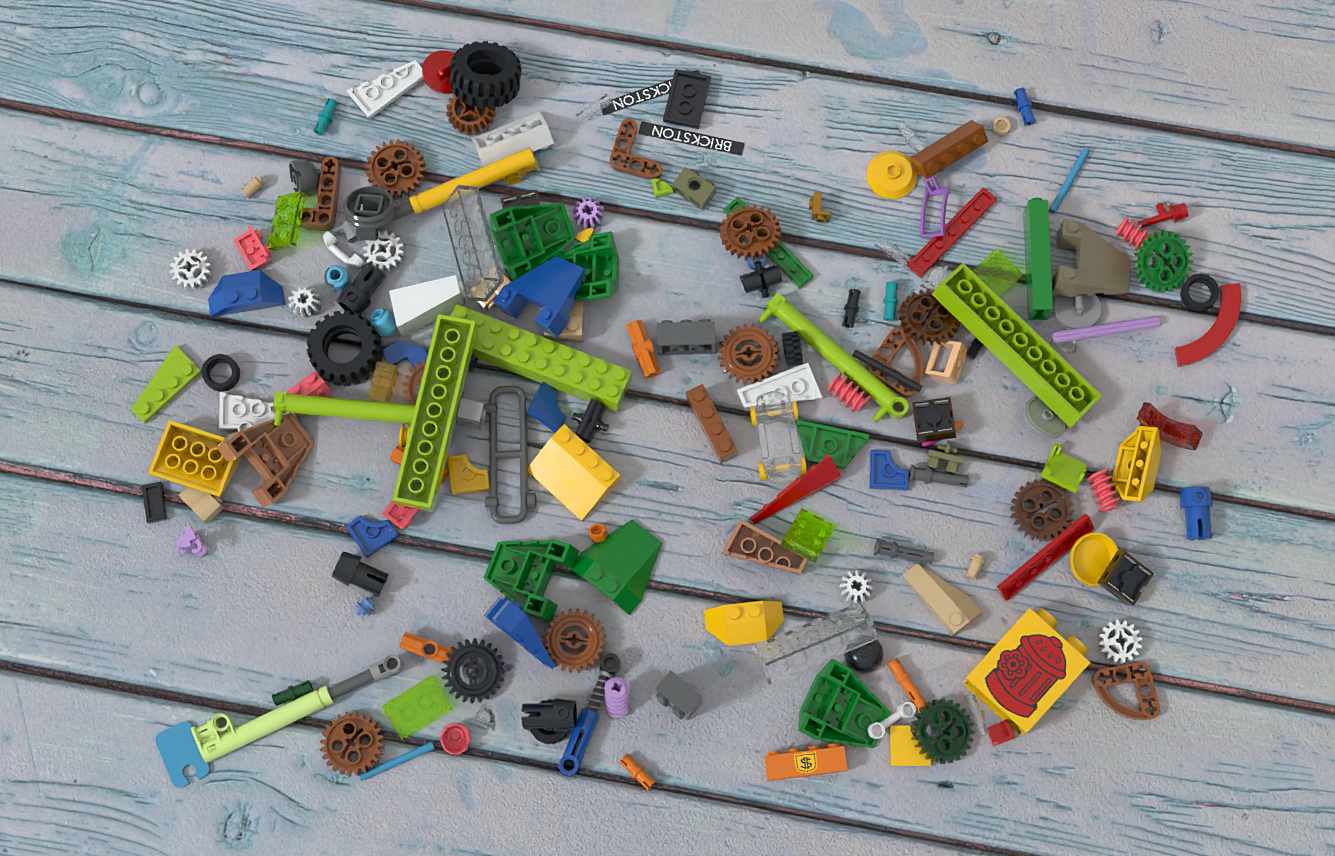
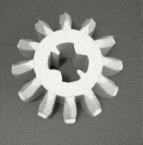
M305 285L304 289L298 286L299 291L297 292L292 290L294 296L289 297L291 302L289 307L294 309V314L300 313V316L304 318L306 313L312 316L311 311L318 312L316 306L321 305L319 301L321 297L319 293H316L315 288L310 289L308 285Z
M859 570L855 571V576L849 571L847 573L848 578L843 576L841 579L844 583L840 584L839 588L845 589L841 592V595L848 594L847 602L852 597L854 598V604H857L858 598L863 603L865 602L864 596L868 598L871 596L868 591L872 590L873 586L867 584L872 580L871 578L864 580L865 572L860 577ZM853 583L860 585L859 591L852 589Z

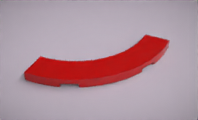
M1240 283L1221 285L1219 287L1220 308L1216 321L1201 338L1174 349L1178 367L1196 363L1209 356L1229 337L1240 313Z

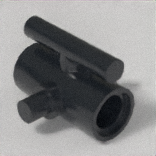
M761 261L754 262V272L739 276L746 294L759 290L762 297L767 298L770 296L769 286L782 283V276L777 265L764 268Z
M591 398L585 413H573L572 419L578 421L579 424L575 434L582 441L591 443L596 431H608L609 425L603 423L602 420L606 407Z

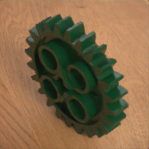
M945 698L939 701L937 699L932 700V703L926 702V708L919 707L921 713L914 714L918 720L911 722L916 726V728L910 730L916 733V736L911 739L918 741L914 747H921L922 749L919 754L927 753L925 759L932 758L933 763L940 761V764H946L947 760L949 764L953 763V759L955 761L961 760L960 755H967L964 749H971L968 742L974 741V739L969 737L970 734L975 733V731L969 728L974 723H968L967 721L971 716H965L966 709L959 710L960 704L956 703L953 705V700L946 702ZM941 712L945 715L944 722L940 719ZM928 726L932 729L931 736L927 733ZM954 727H956L959 732L957 737L953 733ZM941 741H943L946 746L944 751L940 747Z

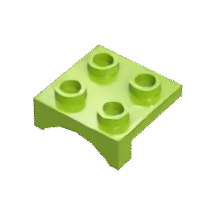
M1055 443L1040 476L1076 493L1087 471V464L1060 452L1062 445Z

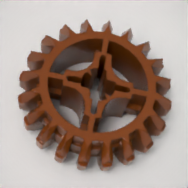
M453 93L454 98H449L450 104L446 106L448 110L446 115L449 117V123L453 124V128H458L459 133L465 130L466 135H469L470 131L473 132V135H476L478 130L483 133V127L489 129L488 123H493L492 117L496 116L494 111L496 106L493 109L486 107L485 113L481 117L479 112L481 108H477L474 105L472 107L467 102L463 103ZM461 105L463 110L461 112V115L458 117L457 110Z

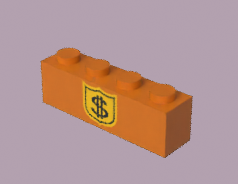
M839 743L828 744V748L820 749L819 746L807 747L808 751H800V748L788 749V753L780 754V751L768 752V756L764 757L767 781L846 772L848 769L844 746L839 747Z

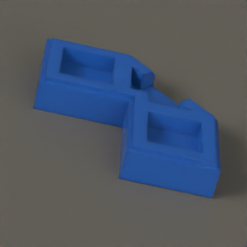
M396 341L382 349L391 367L408 358L412 367L416 370L415 363L421 366V360L423 359L426 363L428 357L424 347Z

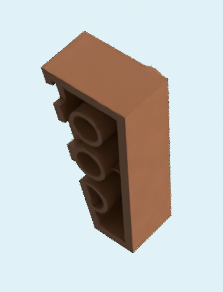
M740 519L722 552L723 555L799 575L802 574L810 559V556Z

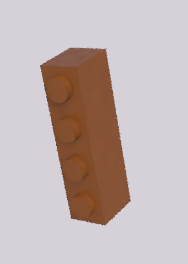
M971 120L910 158L916 173L928 179L988 142L984 127Z
M701 384L687 391L686 399L720 464L738 456V450L704 385Z

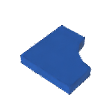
M542 382L526 412L556 433L563 426L567 417L558 406L557 397L559 392L545 382Z
M871 450L869 489L908 491L909 470L901 469L891 458L890 451Z
M360 515L345 526L367 558L399 537V534L388 519L383 522L373 523Z

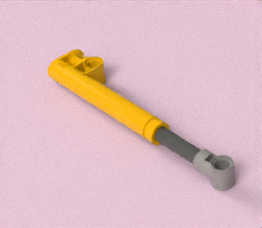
M529 147L418 193V195L409 197L410 201L395 207V215L390 222L413 212L420 214L424 210L432 209L501 179H504L508 185L516 184L522 180V177L526 176V173L533 170L541 171L537 159ZM345 221L342 227L348 243L360 241L356 236V227Z

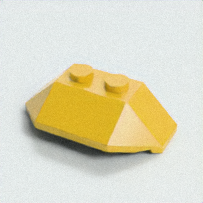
M1138 426L1135 429L1136 431L1129 435L1119 446L1112 483H1115L1114 486L1124 501L1143 502L1154 489L1162 454L1159 429L1157 427Z
M779 601L729 604L704 610L706 630L727 646L767 642L784 622L782 602Z

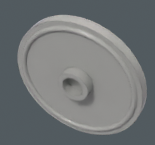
M1058 294L1054 300L1053 311L1055 317L1063 326L1069 329L1093 326L1098 321L1101 314V304L1095 294L1093 296L1079 294L1077 297Z
M1038 396L1030 398L1025 403L1023 408L1025 420L1036 433L1047 438H1058L1065 433L1068 425Z

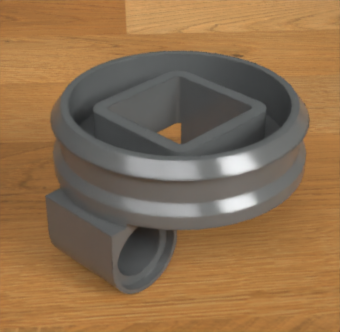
M367 186L358 188L351 192L344 200L345 218L348 223L356 227L358 240L377 241L378 228L388 224L395 215L393 196L388 191L379 187Z

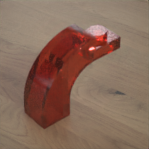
M1144 402L1138 412L1137 420L1140 422L1139 426L1157 427L1160 440L1177 447L1196 451L1203 433L1195 425L1172 420L1161 414L1148 402Z

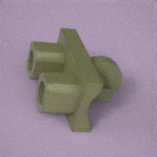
M947 440L946 445L938 444L937 449L944 451V453L929 450L927 454L929 457L928 467L939 469L941 460L948 461L946 472L956 474L959 465L963 463L964 458L949 454V452L954 454L957 452V448L950 447L951 441Z

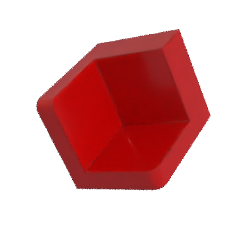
M1007 719L985 728L993 747L1015 738Z

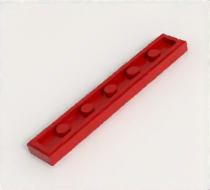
M983 187L945 225V235L933 237L907 264V267L921 278L997 201V198Z
M1086 513L1001 582L997 588L1002 598L1008 601L1071 549L1080 537L1094 530L1090 517Z

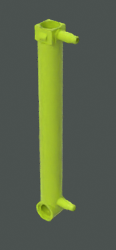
M777 292L767 303V309L761 314L758 321L763 323L773 314L790 329L798 331L799 336L845 376H848L851 381H854V384L859 386L861 390L865 391L868 396L870 395L881 406L873 417L875 422H878L887 412L894 420H901L906 416L909 407L906 399L896 395L791 305L782 295ZM900 405L903 411L896 412L893 406Z
M275 391L273 402L275 411L274 425L280 426L283 413L411 424L415 405Z

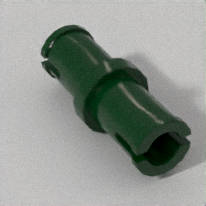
M310 680L296 686L290 685L288 689L272 694L273 702L278 706L290 700L294 701L302 695L313 692V686Z

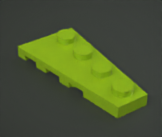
M175 345L131 410L146 424L202 372Z

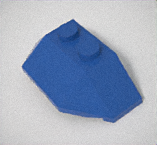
M261 270L222 276L208 298L211 318L285 305L283 287Z

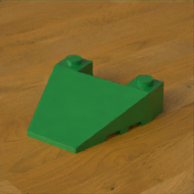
M548 539V541L531 540V542H498L484 579L512 602L514 600L524 607L522 610L536 619L549 622L553 620L558 605L543 596L555 565L558 564L573 569L579 550L571 544L555 539Z

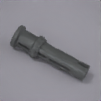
M911 464L909 481H923L925 484L936 482L967 488L969 475L934 471L931 467L920 468Z
M880 538L876 539L874 555L876 556L881 554L889 556L890 559L900 557L929 564L933 562L934 552L900 546L895 541L890 543L881 541ZM906 552L922 555V557L906 554Z

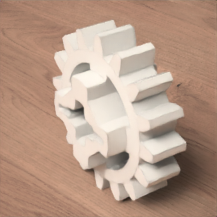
M378 231L377 241H365L368 246L363 247L364 252H367L363 255L367 259V264L374 265V270L379 267L382 272L384 268L390 271L391 266L397 268L396 262H402L400 256H404L402 251L404 246L400 244L401 240L399 237L395 239L394 233L389 236L387 231L384 232V235H381Z
M186 249V254L179 252V258L173 257L176 262L170 263V266L173 268V270H170V274L173 276V281L177 282L179 287L184 285V288L188 290L191 286L195 290L197 284L202 287V281H209L206 276L212 274L208 270L212 266L208 263L210 260L207 256L204 257L203 252L198 253L196 249H193L192 253H190Z
M1116 620L1114 625L1109 622L1107 624L1108 628L1103 627L1101 629L1104 634L1098 635V638L1102 639L1098 646H1103L1100 652L1107 653L1106 659L1113 657V663H1116L1118 659H1120L1121 664L1125 663L1126 658L1128 661L1133 660L1132 655L1137 656L1139 654L1136 649L1142 648L1138 644L1142 638L1137 637L1140 631L1133 630L1134 624L1127 626L1126 620L1122 624H1120L1119 620ZM1114 630L1113 637L1107 639L1109 633ZM1118 638L1124 641L1122 645L1116 642ZM1132 644L1131 650L1126 653L1127 646Z

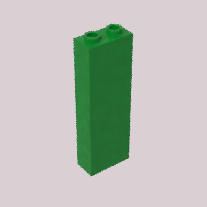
M1037 197L1028 200L1023 212L1028 320H1047L1053 310L1048 200H1042V198Z

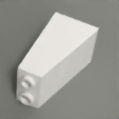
M456 275L389 291L396 325L402 337L435 321L438 314L445 315L453 311L456 304L464 305L463 298L466 297L462 280L458 281Z

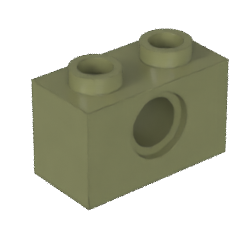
M686 167L672 184V189L675 193L702 211L716 194V187L709 179L704 180L694 169L689 170ZM692 185H698L700 188L698 190H692L690 187Z

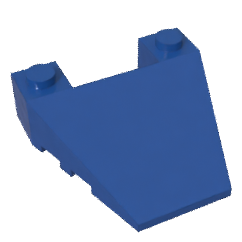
M556 256L503 286L493 302L503 313L516 319L528 302L542 308L534 321L545 333L558 338L569 322V312L571 307H574V297L576 291L580 289L586 270Z
M498 597L484 616L546 667L553 669L555 665L527 615L522 611L524 607L515 600L511 602L506 597L504 600Z

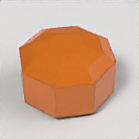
M597 523L591 525L588 530L591 541L596 543L604 541L608 536L604 524Z

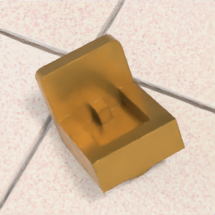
M814 192V198H810L809 209L812 210L811 220L819 223L830 221L831 212L820 210L822 193Z

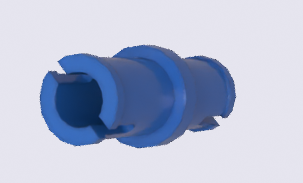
M1018 88L1014 91L1018 103L1017 109L1021 112L1024 125L1029 126L1036 122L1031 109L1032 103L1028 100L1025 88Z

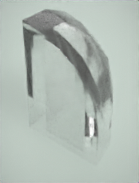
M935 265L929 269L924 275L920 287L934 292L943 281L949 266Z
M484 703L476 713L474 720L494 731L496 727L495 714Z

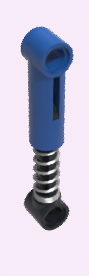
M606 653L601 658L599 678L595 680L596 685L593 686L594 690L590 693L589 703L585 708L581 709L576 729L572 731L564 754L559 761V769L566 776H574L579 771L580 764L600 717L597 712L598 709H601L600 704L603 703L602 700L605 697V683L620 670V659L614 653ZM608 659L616 661L614 668L609 669L605 666ZM579 738H581L575 756H573V752L575 750ZM568 760H572L575 763L571 771L564 769V764Z

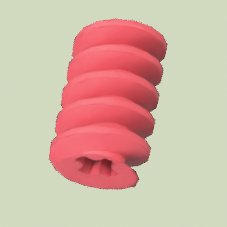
M1127 215L1117 228L1116 237L1124 235L1122 241L1129 240V246L1136 244L1134 250L1138 251L1137 245L1143 246L1141 240H1148L1146 235L1148 229L1140 231L1142 225L1139 224L1135 227L1136 220L1128 222L1129 215Z
M840 373L829 385L828 392L831 393L835 390L833 396L835 398L840 396L839 402L846 401V408L852 405L851 412L854 413L857 410L859 412L867 404L871 396L869 395L864 398L865 391L858 393L859 386L852 388L854 381L846 383L848 376L840 378Z
M1109 468L1098 471L1087 479L1088 483H1093L1090 489L1096 490L1092 494L1093 497H1099L1095 501L1097 505H1101L1098 508L1099 512H1108L1123 506L1116 504L1120 497L1113 496L1118 492L1117 490H1111L1115 483H1108L1112 476L1105 475L1110 470Z

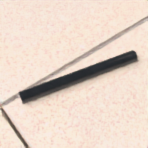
M855 349L853 357L915 391H921L923 386Z

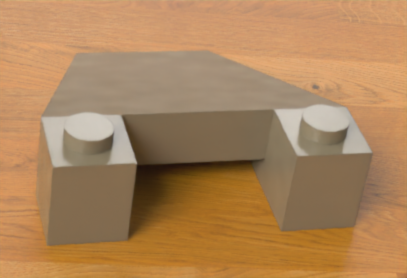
M1064 219L1057 231L1056 247L1076 251L1075 268L1059 266L1053 277L1052 293L1068 297H1077L1079 294L1093 296L1095 293H1104V295L1128 293L1130 259L1085 224Z

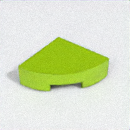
M657 178L651 179L655 198L674 194L672 187L666 182Z

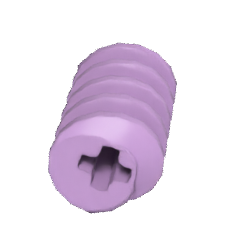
M611 678L605 683L604 687L606 712L614 718H621L627 715L630 710V687L627 681L622 678Z

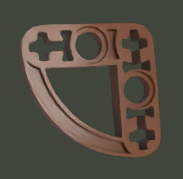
M895 328L890 331L872 358L902 374L889 364L902 345L905 344L914 361L913 381L920 384L923 374V360L920 350L915 341L909 338L908 333H904V330L900 328ZM893 334H900L901 340L898 339L893 346L891 344L894 339ZM889 348L892 351V355L884 357L881 350ZM867 365L868 371L902 397L910 398L916 393L912 388L911 391L904 392L902 385L899 388L896 387L899 381L890 383L886 379V374L881 377V371H873V367Z
M1136 662L1105 668L1093 674L1092 682L1098 696L1115 713L1133 720H1151L1159 715L1160 706L1151 670L1147 663ZM1138 666H1140L1141 669H1145V672L1142 674V676L1140 675V673L1133 674L1132 677L1134 679H1131V672L1128 667H1131V671L1137 670L1139 668ZM1122 669L1126 672L1127 677L1125 680H1119L1116 677L1117 670ZM1100 674L1103 677L1112 676V679L1105 680L1104 684L1097 680ZM1133 682L1140 711H1135L1119 704L1111 697L1106 687ZM1142 685L1150 687L1151 693L1149 696L1141 694L1140 688ZM1153 698V701L1149 702L1150 707L1155 708L1152 715L1149 712L1146 713L1145 709L1148 708V702L1143 703V700Z

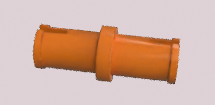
M626 754L619 761L631 774V777L633 779L636 778L647 791L656 783L644 770V767L642 765L639 766L629 754Z

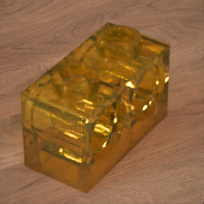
M377 361L367 395L369 401L391 402L399 373L396 365Z

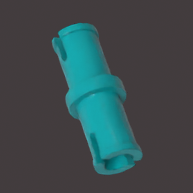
M327 98L323 110L318 114L319 119L313 129L314 133L324 136L329 122L333 120L332 115L338 105L336 100Z
M886 282V294L883 299L885 304L883 320L885 321L896 320L895 313L896 305L898 304L897 282Z

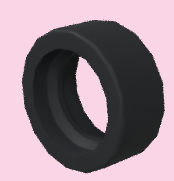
M1201 273L1194 274L1186 280L1181 287L1180 296L1187 308L1201 312L1213 306L1218 299L1220 291L1215 279ZM1196 282L1205 284L1211 292L1209 300L1205 303L1194 301L1189 295V287Z
M216 354L209 357L203 364L202 378L215 391H229L239 381L240 368L228 355ZM224 362L230 365L232 369L231 377L224 383H215L210 377L211 369L214 365Z

